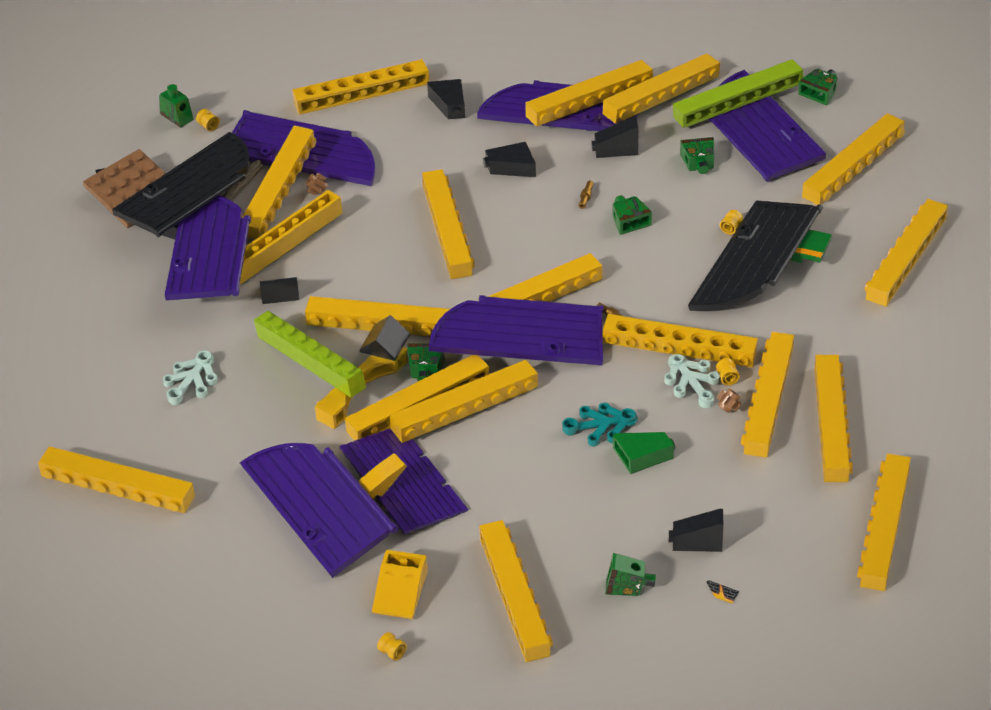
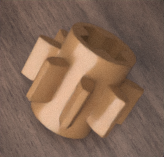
M317 173L316 176L311 174L305 184L308 186L307 191L313 195H317V193L322 194L328 185L325 182L326 177L320 173Z
M728 389L727 392L722 390L717 396L719 400L717 405L728 413L732 409L736 412L741 405V402L738 401L741 396L731 389Z

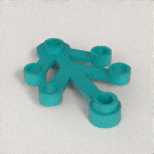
M605 402L599 404L598 412L592 410L589 406H581L579 416L583 419L590 417L595 420L577 422L574 418H566L562 421V430L566 435L572 436L577 430L598 427L593 433L588 435V444L594 447L599 445V438L611 425L617 424L613 430L607 433V441L609 443H613V437H611L613 434L621 433L626 426L635 425L638 416L633 409L625 408L620 411ZM611 414L615 417H607L606 415Z

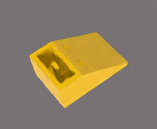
M393 550L385 551L380 566L372 613L413 619L428 573L426 555Z

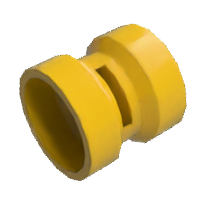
M206 108L200 110L196 116V122L210 132L216 130L220 124L219 117L212 114Z
M729 210L719 224L720 229L728 235H733L743 221V215L737 210Z
M722 359L717 363L716 370L720 375L722 384L729 386L738 382L740 375L732 359Z
M386 632L379 639L377 649L383 654L387 653L389 658L397 661L405 654L407 644L401 639L397 640L396 636L392 633Z

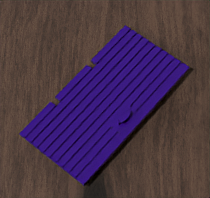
M390 428L371 436L363 437L360 440L343 444L339 448L361 478L394 453L407 465L382 497L376 495V498L404 535L468 511L466 505L449 484L442 486L446 483V480L427 456L419 457L424 452L414 439L401 443Z

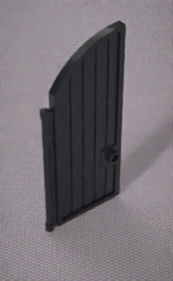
M231 132L226 133L112 209L113 215L147 230L157 237L162 236L179 222L246 179L244 174L248 172L250 166V156L246 144L237 135Z
M756 200L689 302V310L711 311L736 306L762 294L768 284L776 286L782 272L815 219L823 210V206L820 204L813 206Z

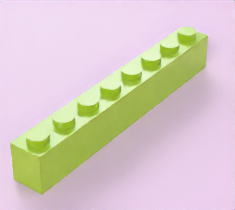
M791 59L673 103V118L683 128L734 110L799 85V81L803 78V69Z
M266 311L254 319L258 338L352 398L366 389L363 372L360 368L272 312Z

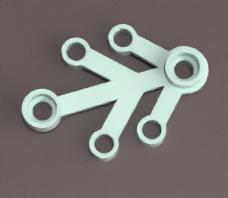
M200 351L193 360L173 364L174 374H167L163 377L164 386L172 387L175 381L183 380L178 388H171L167 391L169 403L179 405L183 400V393L193 381L196 385L197 397H207V387L204 386L199 374L204 368L207 385L213 386L218 382L217 375L211 367L214 363V357L209 351ZM194 367L192 370L185 371L186 368Z
M681 354L670 356L668 365L671 369L664 376L665 384L674 385L677 373H682L679 384L674 387V396L678 398L684 397L686 386L689 382L699 395V406L702 408L712 407L714 405V395L710 391L705 390L698 382V380L705 381L712 385L719 383V373L710 372L709 374H703L710 370V362L708 360H701L699 362L689 361ZM688 368L698 369L703 373L690 371Z

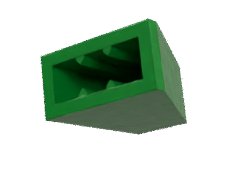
M665 432L613 434V449L630 474L674 459L675 443L671 438L669 439Z

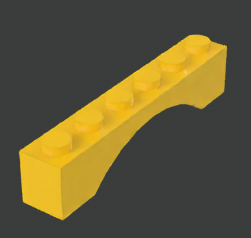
M402 348L396 361L372 355L369 356L358 367L363 372L365 384L382 376L397 373L408 363L407 348ZM337 388L332 389L327 396L315 405L316 420L332 429L337 428L347 417L348 406L352 398Z

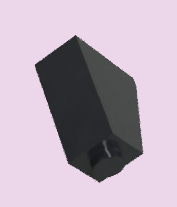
M461 79L427 82L428 98L447 119L465 118V103Z
M637 117L629 118L594 133V141H591L592 151L596 153V158L638 155Z
M526 141L485 150L483 164L485 168H488L490 174L536 177V163Z
M716 509L674 521L673 530H669V543H673V551L722 552L723 509Z

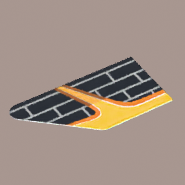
M710 580L706 582L715 598L733 604L739 591Z

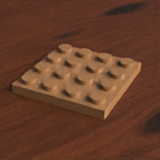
M138 149L84 180L83 186L113 214L112 209L166 173L143 151ZM115 216L126 228L134 225Z

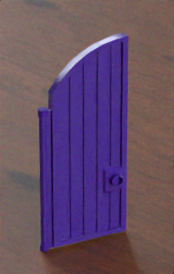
M744 69L728 77L719 86L749 74ZM771 96L708 119L763 176L766 182L771 181L772 178H777L826 159V153Z
M534 80L533 84L520 83L507 87L493 94L481 105L477 112V119L534 125L526 117V102L571 85ZM602 102L542 126L601 131L615 125V123L602 114Z
M243 110L242 117L232 131L233 134L240 137L246 144L250 162L260 160L262 164L271 166L294 125L314 130L316 144L310 150L308 159L304 161L301 172L314 175L320 173L328 178L372 186L375 178L373 154L360 138L351 136V131L253 113L248 110Z
M218 196L178 223L164 294L166 301L230 296L231 294L233 296L239 295V285L251 217L246 215L243 218L242 209L237 204L227 198Z
M479 295V301L467 300L451 308L438 320L431 333L428 351L602 365L603 306Z
M286 443L258 451L239 462L331 578L335 577L387 538L390 533H396L399 529L336 457L330 447H326L324 453L321 454L313 444Z

